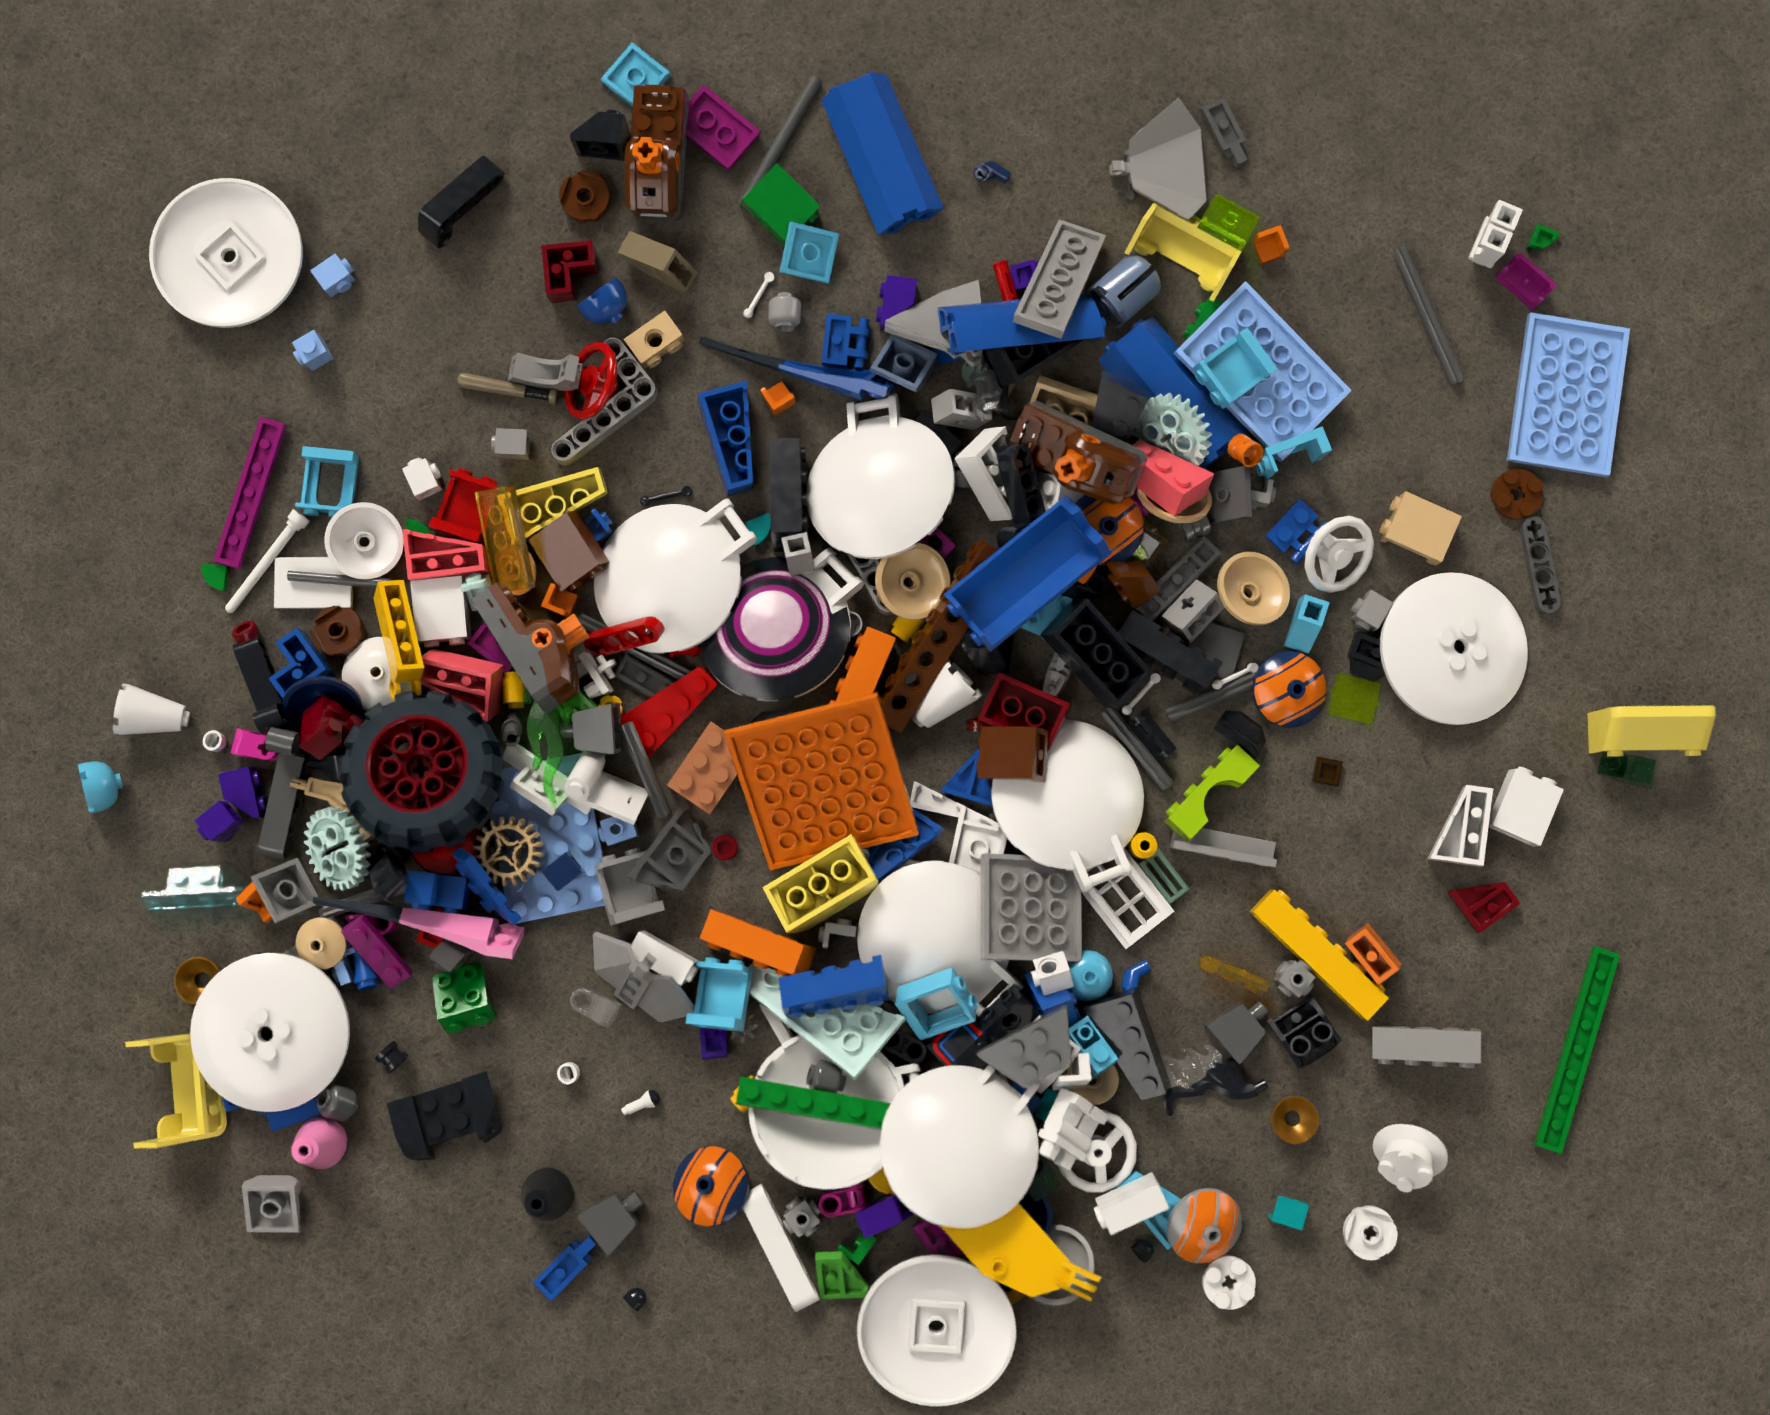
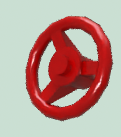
M591 343L577 354L579 357L578 363L584 364L596 352H602L605 358L599 368L594 365H590L586 369L582 368L579 388L580 392L586 395L582 409H579L576 405L575 390L564 392L566 408L574 418L586 420L596 416L616 393L618 365L616 355L607 343Z

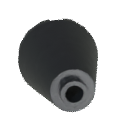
M542 1168L534 1171L526 1178L521 1189V1200L525 1210L532 1217L542 1221L555 1220L564 1215L571 1206L573 1199V1189L569 1178L560 1170L554 1168Z

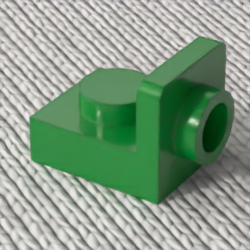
M861 1232L852 1244L856 1247L854 1250L842 1241L837 1249L840 1252L842 1251L851 1263L854 1261L859 1265L877 1240L878 1235L875 1234L864 1238Z

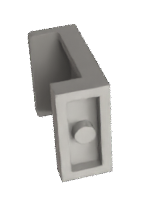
M640 848L625 851L626 856L617 859L615 854L600 858L601 863L594 866L610 926L665 910L663 901L658 900L655 887L626 879L646 852H641Z

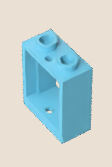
M953 967L897 987L895 1005L919 1040L972 1023L976 1019L977 999L973 994L969 993L963 977L958 976ZM949 988L960 1005L928 1016L917 999Z

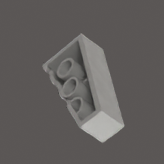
M1373 1026L1372 1059H1378L1379 1064H1394V1060H1405V1065L1419 1066L1421 1061H1432V1066L1448 1067V1062L1459 1063L1461 1068H1475V1063L1481 1064V1031L1479 1028H1470V1031H1464V1029L1442 1028V1030H1438L1433 1027H1415L1414 1029L1407 1026Z

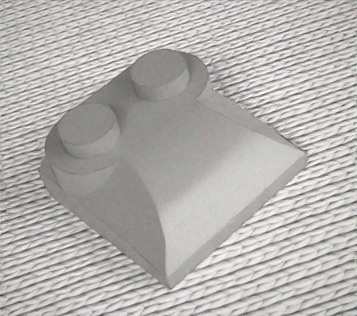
M298 858L251 877L274 923L296 915H302L318 906L313 903V897H318Z
M258 1175L243 1183L242 1194L247 1232H300L299 1194L301 1192V1184L298 1179L289 1175Z

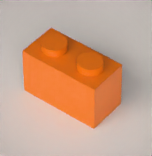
M1369 923L1347 938L1346 946L1378 985L1400 969L1401 962Z

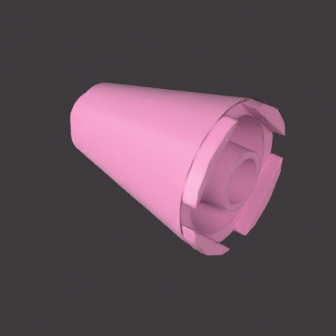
M318 1116L309 1119L299 1128L292 1145L293 1158L297 1162L314 1169H326L334 1166L341 1160L347 1150L348 1138L345 1129L337 1121L330 1118Z

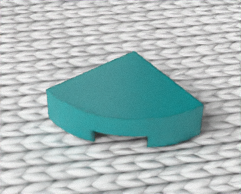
M769 513L746 522L748 530L752 531L757 537V541L754 543L755 547L764 542L771 528Z

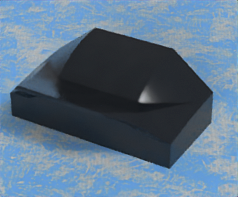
M1359 631L1355 632L1347 654L1350 660L1349 673L1371 682H1376L1385 676L1380 654V640Z
M1225 711L1214 727L1216 731L1235 745L1241 747L1254 759L1258 757L1266 743L1262 726L1242 711Z

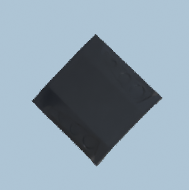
M1311 994L1307 995L1303 1001L1273 1020L1267 1021L1297 1069L1312 1064L1333 1050L1341 1042V1037Z

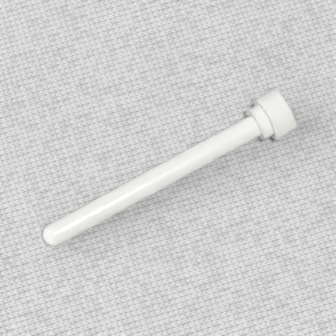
M295 509L287 516L288 521L286 523L288 525L226 605L225 610L228 613L235 612L296 531L299 532L301 528H306L310 522L309 519Z

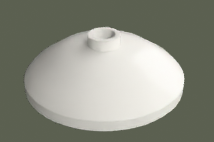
M354 503L342 508L331 518L325 531V549L330 561L339 571L352 578L373 579L386 574L397 564L403 551V532L397 519L388 510L373 503ZM363 537L368 538L370 541L366 547L361 546L359 543Z
M374 637L364 640L346 657L342 669V681L351 685L358 692L362 700V709L366 711L379 702L382 706L393 702L389 690L391 673L383 638ZM376 668L381 670L378 677L373 676V671ZM410 681L400 682L401 693L410 692Z

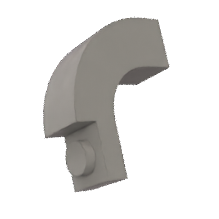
M516 353L512 356L507 381L547 390H576L579 386L583 364L578 363V356L570 354L561 360H548Z

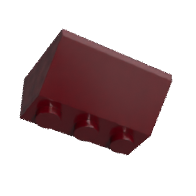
M999 672L978 720L994 727H1039L1048 730L1047 751H1049L1061 731L1072 705Z

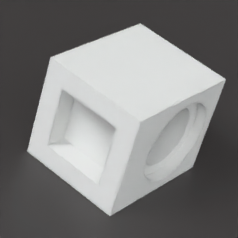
M1063 951L1033 960L1035 971H1032L1031 975L1035 987L1041 986L1044 996L1074 987Z

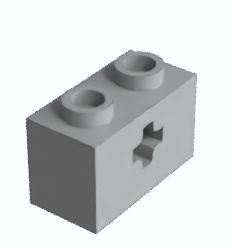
M949 389L931 399L933 421L935 424L974 430L992 421L990 396Z
M1196 579L1168 607L1162 617L1172 631L1191 643L1225 607L1217 592Z

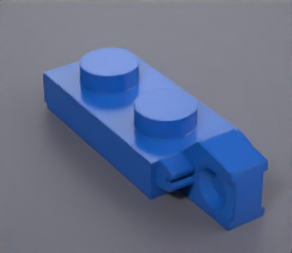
M591 1234L581 1244L575 1240L536 1278L533 1284L552 1301L589 1263V1260L593 1257L589 1251L596 1245V1240Z

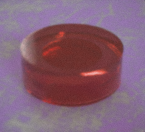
M970 718L966 721L967 731L980 732L981 727H992L978 720V718Z

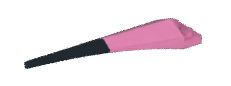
M313 897V903L316 905L348 910L400 923L450 940L485 956L512 959L524 937V927L513 925L512 923L499 924V919Z

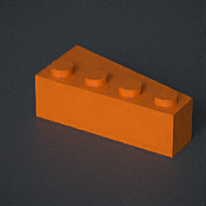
M868 626L864 634L859 633L854 645L858 650L855 656H849L845 669L848 670L846 678H840L835 692L839 693L836 701L831 700L829 704L875 693L878 680L882 676L896 638Z
M710 909L699 938L707 941L706 946L711 949L721 951V948L730 950L729 955L740 960H744L745 957L753 959L752 964L766 970L768 966L777 969L776 974L783 977L809 971L817 950L816 947L800 944L792 938L774 934V932L768 929L751 925L749 922Z

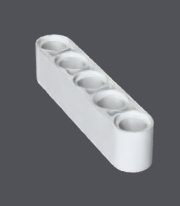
M760 1184L750 1189L743 1210L795 1312H798L820 1300L819 1295L764 1185Z

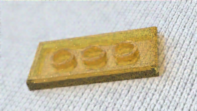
M515 485L475 492L493 584L498 583L500 586L506 584L510 591L534 588L535 584Z

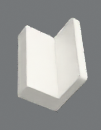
M1081 1053L1075 1057L1071 1064L1072 1075L1059 1076L1052 1085L1054 1091L1061 1088L1065 1090L1084 1089L1091 1081L1089 1053Z

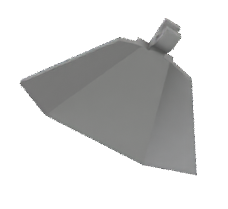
M1178 97L1129 140L1127 162L1121 160L1112 161L1109 166L1110 177L1128 175L1129 183H1131L1134 191L1188 221L1207 201L1201 128Z
M979 280L940 292L885 320L884 331L945 351L954 359L961 356L972 367L980 364L981 359L976 356L982 354V350L951 355L948 332H940L937 307L981 303Z
M599 932L593 934L594 970L601 978L616 988L613 995L633 1010L638 1005L659 1022L686 1017L687 1013L694 1014V1004L672 976L652 974L649 971L657 960L649 952L644 960L638 963L629 943Z

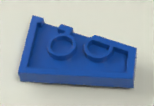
M913 809L919 835L873 846L867 861L875 876L881 881L943 833L945 829Z
M461 848L452 853L457 862L455 864L456 869L464 877L467 876L470 881L467 883L469 888L481 897L480 904L488 913L494 912L513 925L522 919L517 911H513L505 906L504 903L508 901L507 898L491 884L489 885L492 881L473 855Z

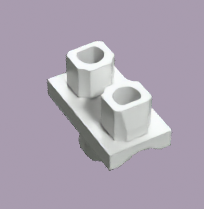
M583 652L578 655L580 659L576 664L579 679L589 673L594 680L583 687L588 697L593 699L612 693L614 689L604 673L609 680L616 676L611 669L617 664L615 660L612 659L607 662L604 656L600 655L596 658L600 664L599 667L592 654Z

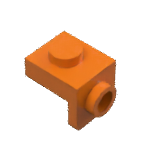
M252 881L236 900L240 906L258 912L263 922L269 923L272 917Z

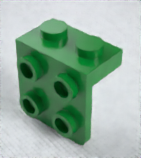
M480 962L462 966L460 969L450 973L446 971L433 976L432 982L437 1020L447 1034L458 1033L476 1025H485L497 1019L496 1010L488 999L484 967Z

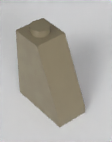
M629 231L617 252L628 264L684 294L687 293L698 274L676 249Z

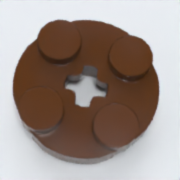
M580 171L572 177H567L559 190V199L564 212L577 222L588 223L600 220L610 205L609 189L601 176L591 171ZM585 191H588L591 199L582 202L581 198L578 197L579 194L584 195Z
M1510 469L1495 479L1491 486L1490 498L1497 508L1496 511L1501 516L1510 520H1520L1531 516L1541 506L1543 483L1527 470ZM1518 488L1523 497L1518 498L1516 501L1514 500V495L1511 494V490L1514 491Z
M331 606L323 610L316 617V625L311 632L315 646L332 658H339L350 654L365 640L364 624L360 616L352 609L340 606ZM337 626L343 628V631L339 636L336 635L333 637V634L335 633L334 628H336Z

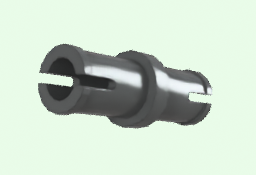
M509 712L506 714L505 722L502 725L503 742L506 741L505 744L507 746L513 747L519 743L523 727L519 714L517 712Z

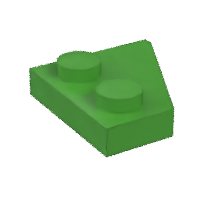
M842 1251L816 1252L815 1262L820 1299L865 1298L870 1290V1286Z

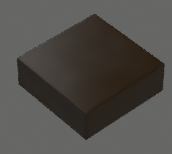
M1316 757L1312 782L1338 787L1343 761Z

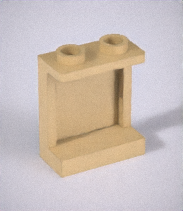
M1407 491L1399 497L1395 496L1389 510L1393 511L1390 519H1385L1379 533L1383 534L1380 541L1383 543L1387 541L1421 555L1427 558L1426 562L1434 566L1440 564L1444 559L1462 516Z

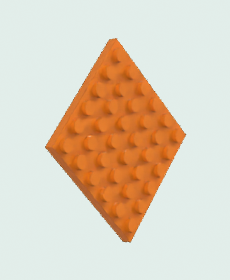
M878 693L725 730L724 736L770 871L804 863L849 835L854 836L861 849L919 835L917 822Z

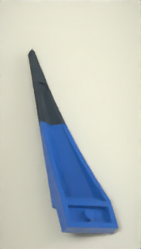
M700 337L699 344L861 401L866 393L874 398L886 397L898 385L870 370L837 368L795 362L750 352L704 337Z

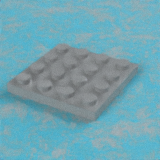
M981 854L980 959L1033 961L1034 959L1063 951L1067 962H1081V888L1074 872L1055 867H1046L1031 860L1027 855Z

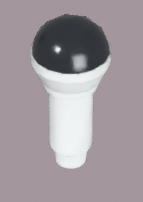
M648 1090L640 1099L621 1108L622 1113L625 1116L645 1107L654 1108L659 1104L660 1096L656 1091Z

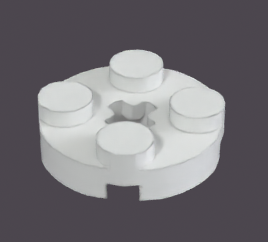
M1366 1205L1354 1208L1347 1216L1343 1225V1236L1345 1244L1355 1255L1366 1260H1377L1393 1250L1397 1241V1229L1387 1212L1376 1206ZM1369 1226H1373L1376 1236H1371L1367 1240L1364 1230L1368 1229Z
M1224 1255L1207 1265L1208 1267L1202 1277L1203 1290L1208 1299L1218 1308L1227 1310L1238 1309L1254 1297L1255 1275L1251 1267L1242 1259L1232 1255ZM1227 1275L1231 1279H1237L1231 1289L1227 1286H1222Z

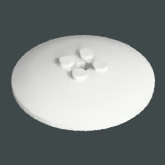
M234 178L204 181L186 189L175 197L158 218L153 229L149 248V261L153 279L166 301L190 320L202 325L218 328L248 325L276 310L294 288L300 274L303 259L301 234L293 215L285 204L266 188L250 181ZM228 251L236 252V257L232 262L224 261V256Z
M1451 572L1431 575L1406 588L1389 609L1384 619L1380 636L1381 661L1392 689L1411 710L1437 723L1464 725L1479 722L1496 714L1514 697L1526 671L1528 659L1527 638L1517 611L1497 588L1480 578L1463 573ZM1456 640L1461 641L1464 645L1462 654L1456 652L1454 648Z
M263 953L242 958L216 974L202 991L191 1020L192 1052L199 1071L207 1083L219 1095L231 1103L246 1109L262 1112L291 1109L308 1102L321 1093L333 1081L343 1065L350 1039V1022L346 1004L332 980L322 970L304 959L281 953ZM264 1026L271 1028L273 1031V1037L270 1041L262 1039L260 1035L261 1029Z
M927 1255L901 1262L885 1272L872 1285L864 1298L859 1312L857 1338L860 1353L866 1367L876 1381L886 1390L911 1403L926 1406H947L962 1403L980 1395L998 1380L1013 1354L1016 1340V1324L1010 1300L996 1280L983 1275L972 1262L947 1255ZM934 1320H939L944 1325L939 1330H933L929 1327V1324Z

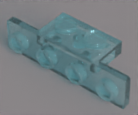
M222 866L169 869L166 891L141 892L139 898L145 908L152 911L171 908L183 910L189 907L212 908L222 905L239 906L236 898L245 888L242 886L221 887L224 874Z

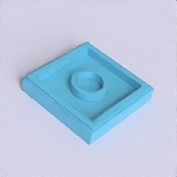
M632 42L600 80L601 83L633 107L634 85H663L669 79L671 73Z
M790 222L780 273L829 284L839 233Z

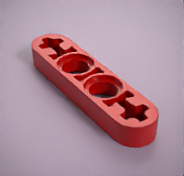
M647 616L590 633L589 638L585 640L584 647L593 656H605L655 643L659 640L665 628L659 619ZM628 631L634 633L637 637L632 636ZM610 636H613V637L616 638L619 642H616V641L613 640Z

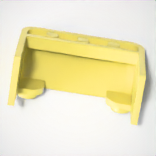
M1154 202L1142 218L1124 253L1129 255L1133 248L1143 256L1154 254L1156 251L1199 274L1200 286L1206 291L1213 292L1209 300L1214 302L1241 254L1244 245L1238 239L1194 215L1186 221Z
M1621 706L1587 713L1589 754L1607 752V757L1624 756L1623 751L1679 750L1684 751L1685 756H1701V751L1707 750L1716 719V706Z
M190 1033L125 1042L126 1047L150 1045L151 1056L156 1062L171 1063L175 1114L166 1115L160 1119L157 1125V1139L134 1143V1148L170 1146L216 1137L225 1131L227 1118L222 1097L207 1083L199 1071L192 1052Z

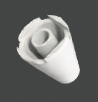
M948 659L911 718L919 727L926 726L930 728L977 701L982 694L978 688L974 691L970 687L973 681L954 662L951 664L950 659Z
M122 684L123 690L120 689L118 692L114 710V718L119 719L118 726L113 725L114 734L182 731L183 726L188 727L190 712L186 711V706L130 684Z

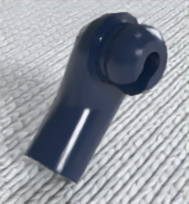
M993 161L979 164L974 169V176L980 181L995 177L1006 184L1012 174Z

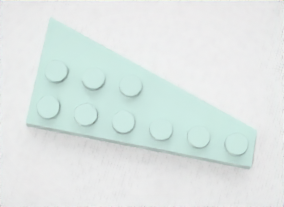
M753 964L748 967L753 969L749 995L854 1080L857 1079L906 1020L904 1016L894 1015L883 1011L882 1008L868 1006L867 1004L857 1005V1008L851 1010L834 1008L825 1014H817L815 1011L807 1012L804 1016L798 1018H791L789 1015L785 1016L782 1009L779 978L783 976L776 974V970L768 967L767 970Z

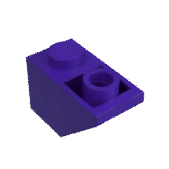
M887 275L886 283H881L879 298H884L883 307L877 308L876 322L880 323V331L885 330V320L914 306L917 279Z
M244 767L218 774L224 800L253 818L263 819L265 817L268 802L266 797L262 796L260 786H263V779L261 773L256 768Z
M218 801L199 816L195 822L199 826L197 831L205 840L227 842L234 836L243 820L228 802Z
M893 1193L880 1196L856 1212L855 1216L864 1238H868L903 1222L912 1216L914 1212L908 1209L896 1194Z

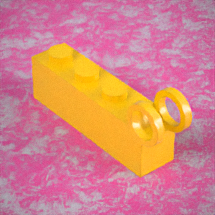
M404 580L379 581L373 599L391 673L389 690L391 699L394 702V696L401 694L400 682L410 681V691H415L417 695H421L420 679L424 665Z

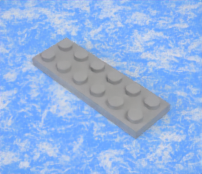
M1059 219L1018 305L1013 322L1062 339L1103 247L1106 235Z

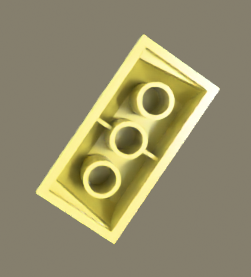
M849 835L762 888L786 933H799L811 929L871 893L878 886V879L853 835Z

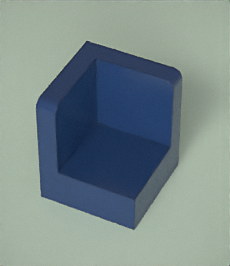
M565 852L541 871L556 891H560L571 881L578 879L586 873L570 852Z

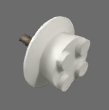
M1413 1121L1412 1125L1395 1124L1387 1126L1376 1134L1373 1141V1151L1379 1160L1378 1171L1389 1182L1397 1185V1188L1402 1192H1410L1412 1189L1427 1186L1434 1176L1444 1170L1448 1161V1153L1441 1140L1431 1132L1421 1128V1123Z

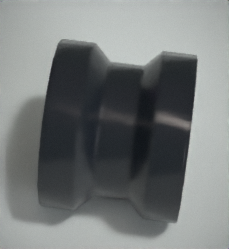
M392 1041L375 1057V1060L378 1063H383L386 1066L385 1070L390 1074L409 1055L406 1052H401L398 1049V1044Z

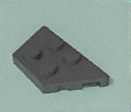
M683 802L628 874L626 877L628 881L675 892L683 891L711 853L707 841L701 835L698 823H694L688 811L690 809L688 803Z
M1067 1005L978 1050V1057L1023 1088L1071 1065Z

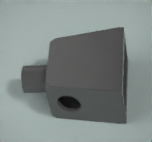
M612 703L573 712V722H563L561 724V736L563 738H574L575 749L607 754L623 751L622 733L620 731V703Z
M1259 1001L1249 1010L1243 1004L1237 1003L1203 1025L1234 1062L1241 1064L1265 1035L1266 1031L1258 1022L1267 1016L1269 1012Z
M617 1191L584 1209L577 1217L606 1255L609 1256L638 1224L640 1220L634 1212L645 1203L636 1191L625 1200Z

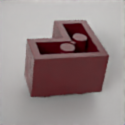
M592 240L541 245L545 291L550 303L576 301L573 276L598 274L596 248Z
M323 695L303 711L299 747L321 760L333 749L346 747L343 743L352 727H360L364 721L358 715L343 708L338 702L332 701Z

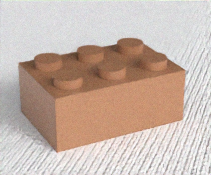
M713 722L709 723L667 784L668 787L710 815L738 776L724 736L725 731Z

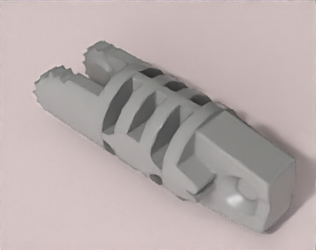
M1056 652L1046 672L1042 691L1057 698L1068 681L1072 670Z

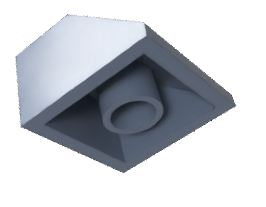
M891 334L871 366L870 371L914 392H918L924 389L933 374L938 354L900 336Z

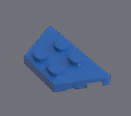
M978 749L942 787L941 792L993 807L991 799L992 781L978 778L976 768L980 751Z

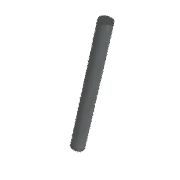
M301 571L287 572L288 581L376 588L379 581H391V579L386 578L356 579L347 575Z

